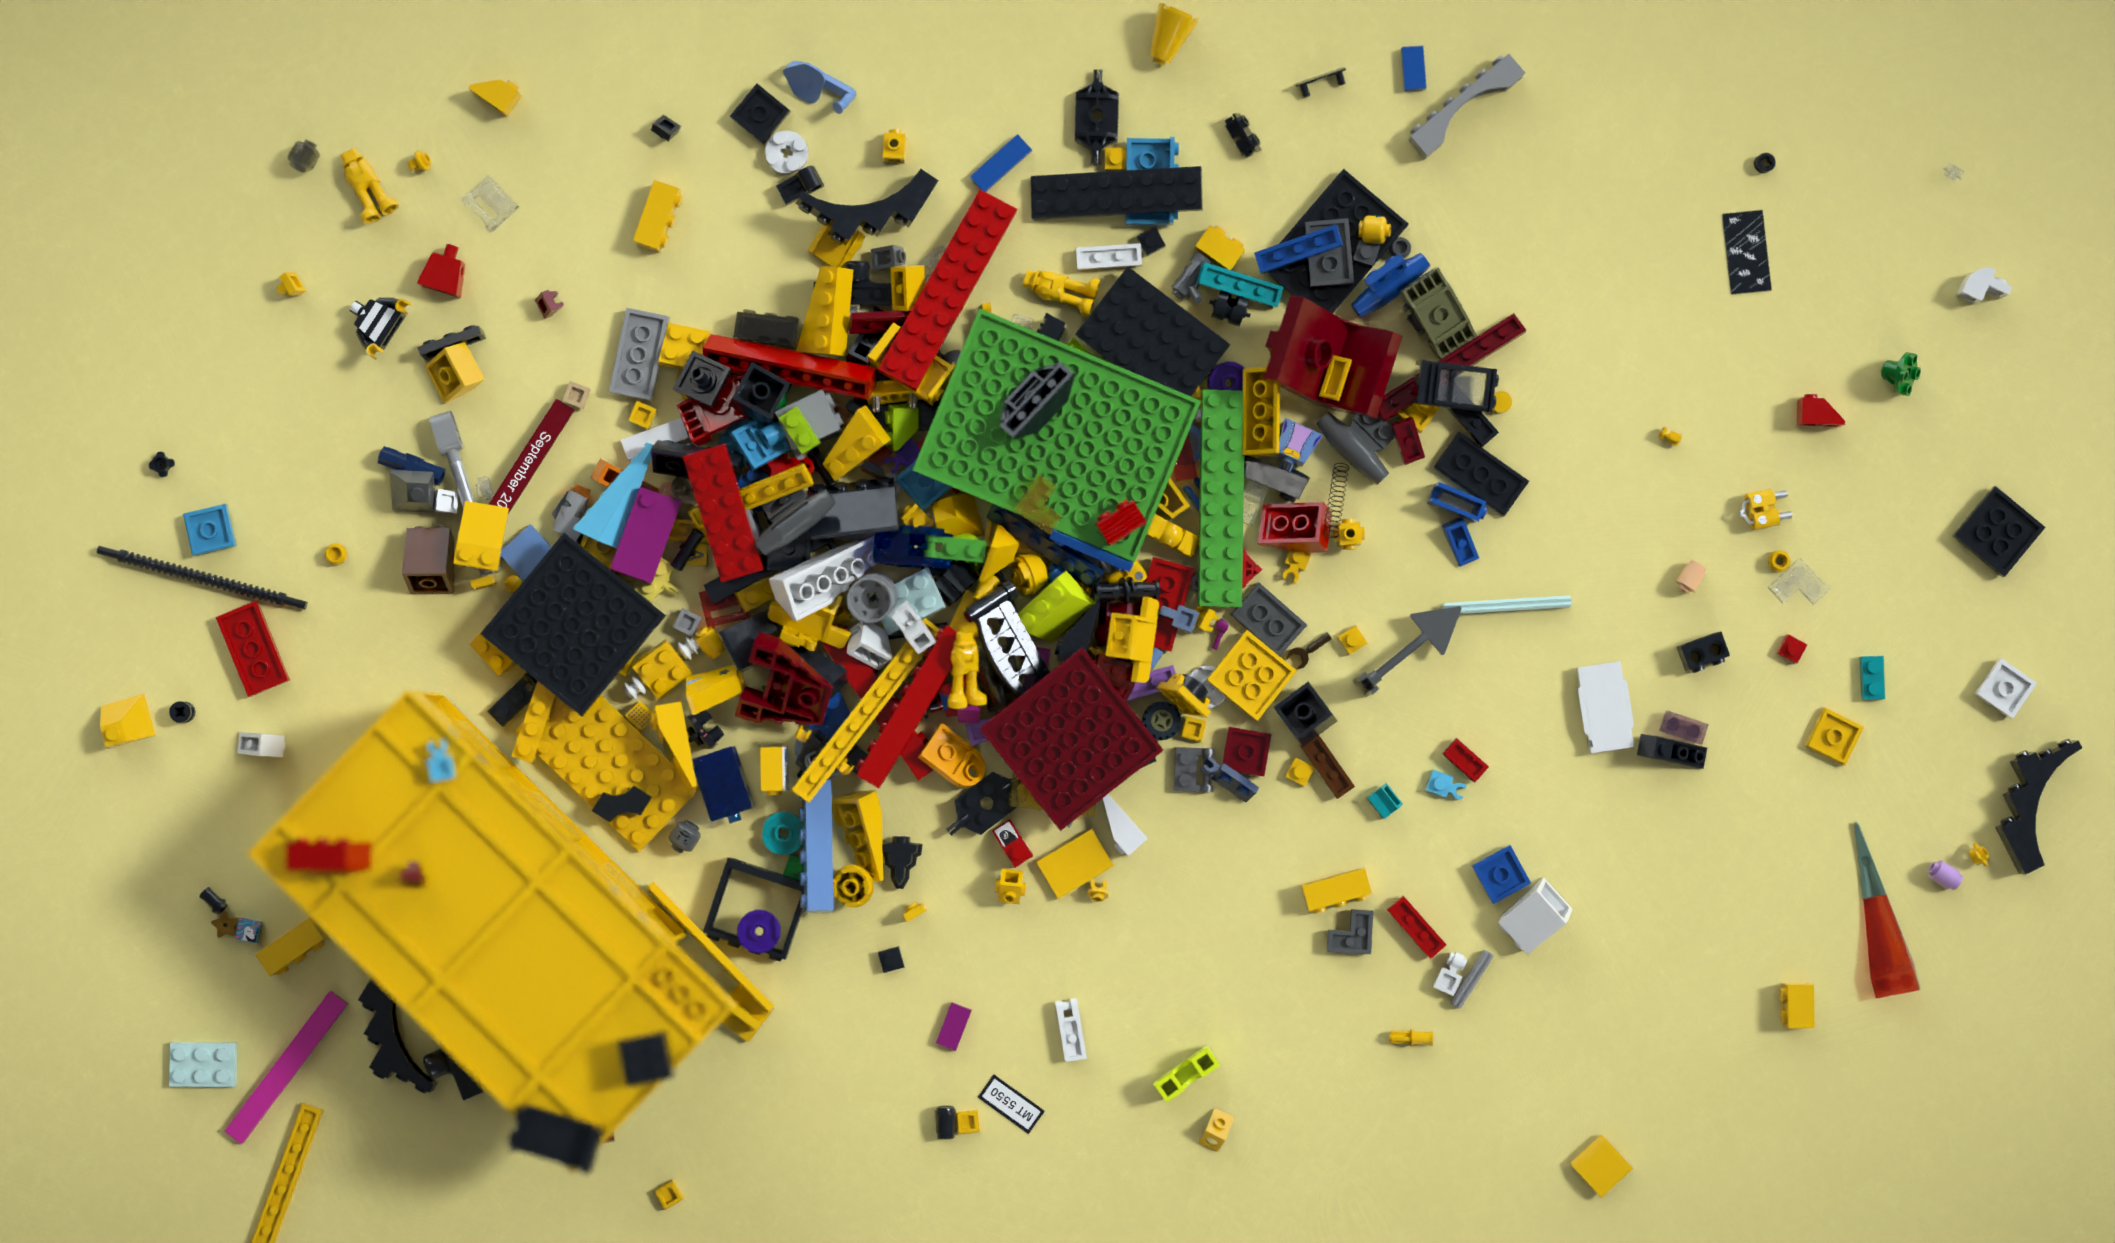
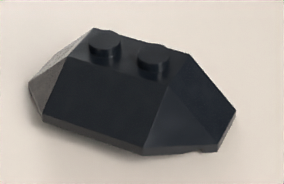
M1061 362L1033 370L1004 401L999 426L1014 439L1038 433L1068 402L1075 374Z

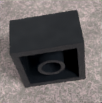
M752 362L728 406L767 426L790 383Z
M1309 682L1273 707L1303 747L1337 722L1335 716Z
M667 1030L624 1038L618 1041L627 1087L670 1079L676 1075Z

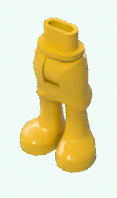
M352 148L340 155L344 162L342 165L346 181L352 186L362 203L364 211L360 214V219L363 224H370L382 219L379 210L367 192L369 188L374 194L379 209L384 216L390 215L399 207L395 198H388L379 184L380 180L363 155H359L356 148Z
M1027 270L1022 286L1031 288V292H1035L1038 297L1044 300H1055L1079 309L1083 317L1088 318L1094 305L1093 299H1096L1100 279L1092 278L1088 283L1069 279V276L1051 271L1041 270L1040 272L1037 270V272ZM1064 288L1081 293L1090 298H1081L1065 293Z
M973 631L957 632V641H954V647L951 652L953 684L947 706L954 709L966 708L967 704L975 706L987 704V697L977 687L979 655L976 640L973 639ZM964 674H966V689H965V694H964V691H963V675H964Z

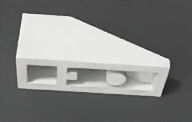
M1107 794L1102 799L1112 836L1116 841V844L1113 846L1121 855L1126 853L1129 856L1148 838L1110 795Z

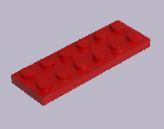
M726 443L683 456L721 582L764 570Z

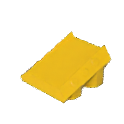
M822 225L807 251L831 267L844 268L845 263L851 261L855 253L861 249L866 236L856 230L846 246L843 244L839 245L832 241L831 236L828 235L831 226Z

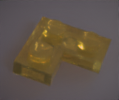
M1038 474L1014 508V511L1050 535L1062 518L1061 515L1045 505L1057 486Z

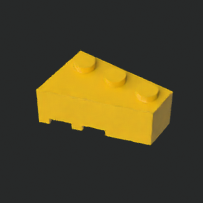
M866 405L856 411L823 462V466L835 481L844 477L891 441V438Z

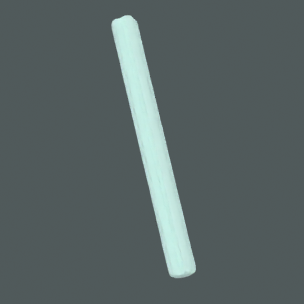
M1570 596L1444 603L1442 609L1460 606L1462 608L1460 614L1566 608L1571 607L1572 602Z

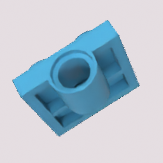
M772 418L767 426L753 420L731 432L733 440L753 471L791 450L785 440L786 436L782 426L777 421L774 422Z

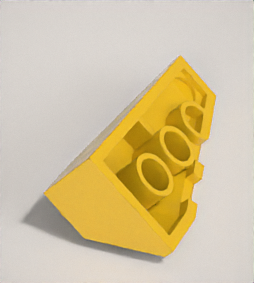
M858 791L832 798L834 820L837 826H842L847 836L844 840L847 845L851 844L855 852L854 859L857 865L867 870L872 876L873 881H882V810L877 791Z

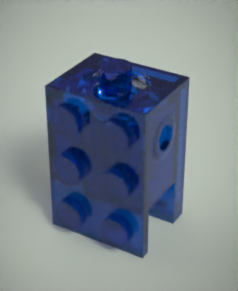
M901 525V527H898V530L875 532L872 563L897 567L950 569V560L924 556V550H927L925 538L926 536L953 538V534L944 533L945 529L932 528L931 531L930 526H918L914 529V526Z
M730 746L692 759L694 772L711 822L727 817L729 824L742 820L741 812L756 808L736 746Z

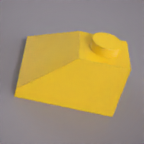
M144 694L101 706L100 728L106 747H117L156 735Z

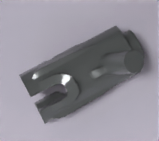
M1195 252L1190 259L1192 264L1184 267L1183 272L1171 287L1173 289L1172 294L1178 299H1189L1191 296L1195 303H1200L1202 297L1197 289L1201 284H1197L1201 265L1202 262L1212 263L1201 253Z

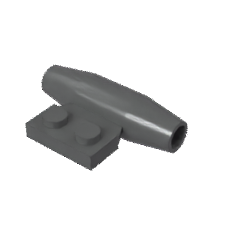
M1328 412L1317 422V426L1329 443L1359 473L1376 485L1389 474L1375 453L1383 450L1395 438L1393 428L1386 421L1383 423L1379 416H1377V419L1356 415L1349 427Z
M801 489L764 504L762 507L772 524L755 541L757 546L767 555L791 543L824 517L836 504L834 498L826 489L808 498L805 491Z

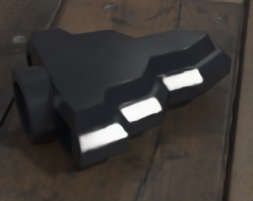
M892 836V842H883L885 865L891 869V880L896 889H904L909 880L910 869L916 866L917 857L922 854L923 844L910 842V837Z

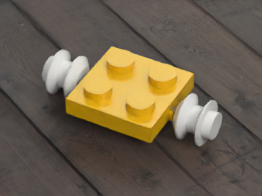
M686 637V643L684 644L678 642L679 651L677 652L668 640L665 639L632 663V668L641 679L632 676V683L627 684L624 682L625 688L623 690L630 699L634 697L638 700L637 694L640 692L646 694L645 686H648L657 699H659L685 680L686 677L693 674L683 661V658L692 660L691 654L694 652L700 654L698 651L700 647L694 641V638L689 639Z

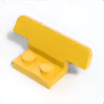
M837 595L835 597L836 600L831 604L797 621H794L778 602L772 600L770 603L768 618L771 621L837 648L845 647L851 635V632L832 625L843 600V597Z
M1143 597L1140 616L1119 613L1111 614L1106 656L1134 660L1131 682L1145 683L1149 680L1159 612V602L1150 597Z

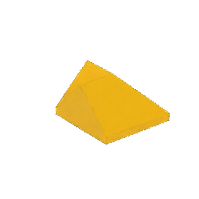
M968 493L953 495L931 504L940 536L954 537L959 533H970L974 536L984 534L973 495Z
M997 525L979 578L980 582L986 581L1013 562L1019 543L1001 525Z

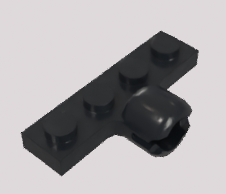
M848 261L845 263L844 268L853 270L850 304L892 305L891 283L871 282L870 264L868 262Z
M440 1045L441 1048L424 1056L423 1062L430 1078L437 1079L446 1074H452L463 1101L484 1092L481 1084L442 1045Z

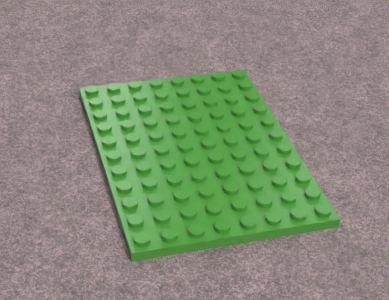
M979 308L913 471L1135 562L1201 401ZM1061 362L1075 374L1068 402L1038 433L1014 439L999 426L1004 401L1033 370ZM1127 499L1128 503L1133 500L1147 523L1113 545L1108 546L1095 525L1099 522L1097 517L1107 511L1112 514L1117 510L1115 506Z

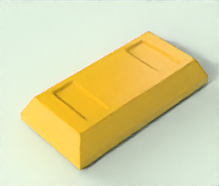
M1333 355L1319 393L1320 397L1339 401L1350 369L1351 359Z

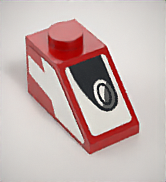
M1010 819L992 830L1015 868L1034 856Z

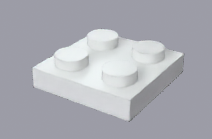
M1999 658L1975 692V695L2008 718L2013 719L2037 683L2002 658Z

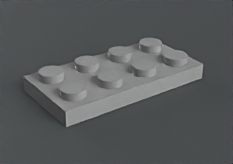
M626 308L609 388L610 393L652 401L660 366L658 360L669 323V316Z

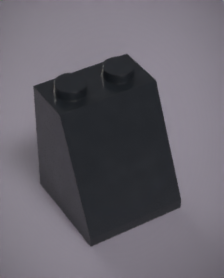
M768 609L719 632L740 672H745L757 666L750 663L749 659L759 632L778 638L781 635L778 623L768 618Z

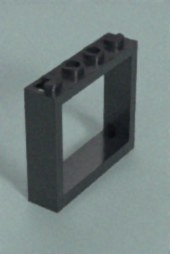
M728 857L703 933H706L707 937L712 940L719 941L721 938L727 940L728 945L740 948L741 944L736 934L714 927L733 869L801 891V894H804V886L800 885V880ZM800 899L783 950L773 947L771 950L764 952L769 954V959L781 962V959H787L804 908H801Z

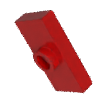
M1455 738L1442 753L1445 758L1474 783L1489 768L1485 762L1458 738Z

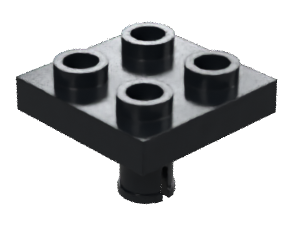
M692 351L673 390L713 409L732 369Z

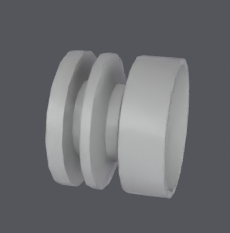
M877 572L868 573L858 579L849 589L847 596L848 608L859 621L866 623L878 622L885 618L896 606L898 599L897 588L893 580L886 575ZM873 592L877 593V599L875 601L872 600L871 594Z

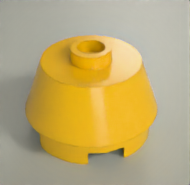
M1018 554L1013 562L1008 564L1013 569V575L1010 576L1012 583L1016 587L1017 592L1023 591V596L1028 594L1034 595L1048 581L1046 565L1036 554Z
M846 865L835 873L833 877V896L846 907L856 908L865 905L870 900L874 886L872 876L867 870L857 865Z

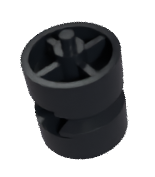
M1220 291L1217 299L1214 301L1210 299L1209 304H1212V307H1214L1211 317L1221 321L1227 319L1228 323L1240 327L1241 321L1245 316L1250 318L1251 314L1247 313L1248 310H1246L1249 300L1241 297L1234 299L1232 294Z

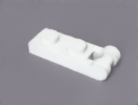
M1072 998L1067 1002H1062V1000L1055 1001L1065 1062L1087 1059L1077 998ZM1072 1010L1073 1016L1064 1017V1011Z

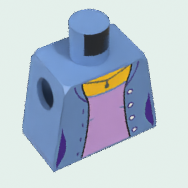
M1285 418L1279 434V453L1276 455L1282 458L1278 468L1291 472L1294 464L1302 467L1323 434Z

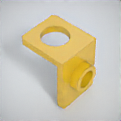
M1214 1109L1207 1128L1199 1140V1144L1218 1152L1226 1140L1234 1118L1218 1109ZM1206 1139H1214L1217 1144H1211Z

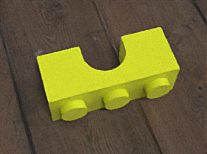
M1205 1045L1153 1083L1167 1103L1185 1091L1184 1089L1192 1082L1205 1077L1218 1068L1220 1063L1209 1047Z

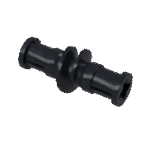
M1120 577L1118 583L1100 585L1098 582L1093 583L1092 596L1094 602H1099L1103 599H1123L1124 604L1128 605L1130 598L1142 599L1143 597H1153V599H1159L1160 585L1158 580L1141 583L1134 582L1132 577H1127L1126 579Z

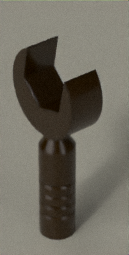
M1326 632L1309 644L1305 650L1302 648L1291 649L1287 654L1286 660L1292 654L1300 655L1302 663L1297 669L1305 667L1309 660L1308 654L1315 652L1332 639L1331 636Z

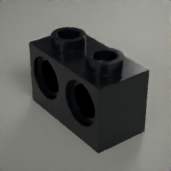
M1721 631L1676 647L1685 671L1692 670L1693 673L1704 670V665L1712 663L1713 666L1726 662L1724 658L1730 656ZM1712 644H1716L1719 648L1718 654L1715 656L1710 653V646ZM1692 651L1698 654V661L1696 663L1691 662L1689 659V654Z

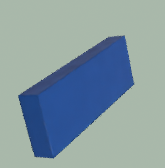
M1017 134L970 176V179L983 192H987L1030 154L1032 149Z

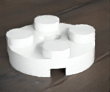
M779 131L767 142L765 155L767 162L774 171L783 175H790L804 168L808 161L809 151L805 140L799 134L792 131ZM789 147L793 154L784 158V154L781 151Z

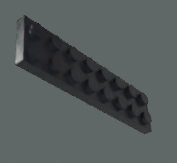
M1201 166L1031 176L1032 220L1203 211Z

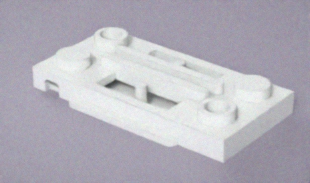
M1621 661L1576 668L1579 682L1577 689L1584 733L1588 739L1589 752L1597 753L1634 747L1631 730L1634 727L1628 684L1626 680H1623Z

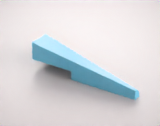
M648 442L644 444L645 447L637 456L631 459V463L625 470L617 475L599 496L598 501L573 526L574 530L599 542L618 548L651 460L653 444Z

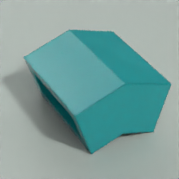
M1387 783L1366 797L1383 819L1403 805Z

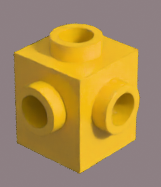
M1342 519V523L1338 527L1340 529L1338 531L1339 536L1334 538V542H1337L1338 547L1343 546L1344 550L1357 549L1356 546L1362 544L1361 540H1365L1364 527H1360V522H1355V519ZM1347 530H1352L1354 536L1348 537L1346 535Z
M1002 868L1000 880L996 879L995 892L999 893L998 902L1020 903V896H1025L1026 883H1022L1023 871Z

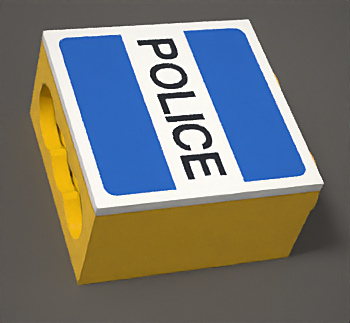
M760 747L761 791H766V795H782V791L789 790L788 747Z

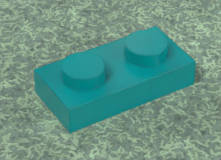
M1884 656L1860 657L1861 700L1885 699Z

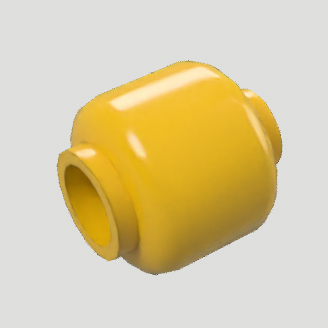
M1366 216L1359 223V238H1362L1364 243L1383 244L1386 237L1391 235V224H1387V220L1383 216Z

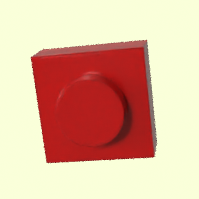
M1787 634L1777 654L1798 664L1808 644Z

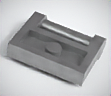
M1175 747V791L1213 792L1211 775L1203 774V785H1196L1197 754L1204 755V766L1206 765L1204 761L1208 757L1212 758L1215 749Z

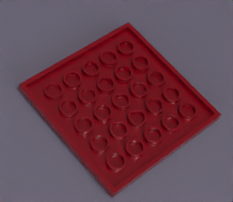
M1083 647L979 728L1060 831L1164 751Z

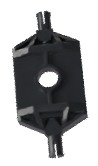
M1096 69L1093 70L1094 80L1092 84L1076 92L1075 142L1090 149L1092 165H1095V156L1096 165L1100 164L1101 150L1118 141L1119 93L1103 84V70L1099 69V78H1097ZM1095 110H1099L1103 114V118L1099 121H1094L1091 118V113Z
M991 772L955 800L957 820L946 828L949 832L956 827L950 832L952 836L961 828H966L982 835L1019 806L1016 787H1018L1017 785L1021 781L1018 780L1017 776L1008 779L1000 774ZM984 797H990L993 800V807L984 809L981 806V800Z

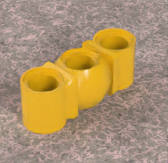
M1156 514L1146 536L1156 539L1160 543L1193 558L1199 545V536L1183 530L1178 525Z

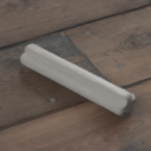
M1486 950L1482 951L1452 998V1005L1459 1009L1463 1006L1492 961L1493 954Z

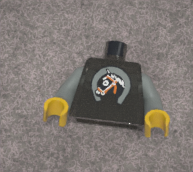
M800 726L795 734V754L798 757L795 763L801 768L797 773L799 779L830 741V738L817 728L813 732L810 730L806 732L802 729L803 726ZM845 758L828 779L841 775L846 776L853 770L854 766H849L846 763L848 759Z

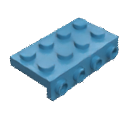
M1170 137V139L1127 138L1126 170L1179 167L1178 164H1174L1175 155H1179V142H1175V137ZM1178 212L1126 215V225L1173 226L1174 220H1178Z

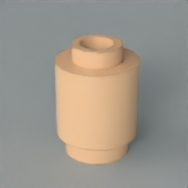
M1691 560L1689 564L1685 565L1676 580V583L1679 584L1678 589L1687 594L1690 591L1695 592L1705 576L1706 568L1698 562Z

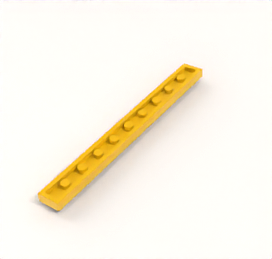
M924 618L923 622L935 639L939 628ZM907 640L792 788L794 793L807 803H810L920 661L927 649L918 654Z

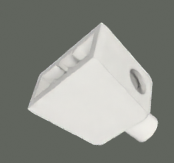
M860 621L851 628L847 654L877 670L892 660L889 638L885 629L875 625L874 622L866 623Z

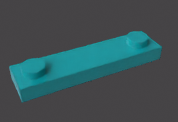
M1202 262L1197 284L1278 308L1284 288L1283 286L1206 262Z

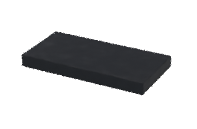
M1461 432L1456 434L1434 465L1435 469L1479 499L1487 501L1486 505L1503 517L1529 483V480Z

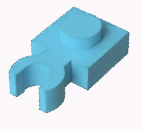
M440 740L441 748L439 750L434 748V742L428 743V749L434 755V758L427 759L431 782L455 778L452 755L445 756V751L447 750L446 740Z
M1432 770L1425 790L1443 797H1447L1448 792H1450L1454 798L1462 799L1463 797L1456 793V789L1458 787L1466 789L1467 786L1463 783L1453 784L1454 777Z

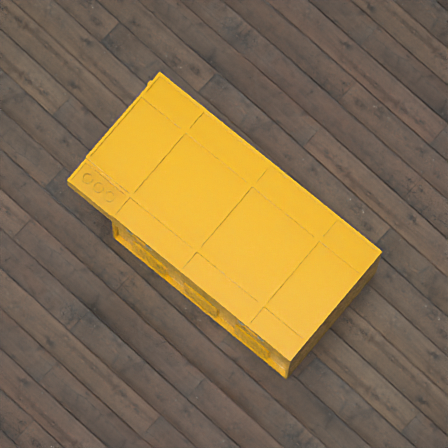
M406 690L247 853L261 869L514 1117L517 1109L522 1108L527 1103L604 1126L605 1130L599 1148L664 1082V1080L627 1087L618 1041L624 1038L667 1030L674 1068L676 1069L738 1005L678 946L688 933L440 692ZM440 740H446L447 750L445 751V756L452 755L455 778L431 782L427 759L434 758V755L429 751L428 743L434 742V748L439 750L441 748ZM295 838H310V842H315V838H330V842H335V838H350V842H371V870L286 871V843L295 842ZM409 861L419 862V865L422 866L421 872L427 878L426 887L402 885L399 880L400 870L407 871ZM564 1165L572 1174L578 1170L577 1168Z

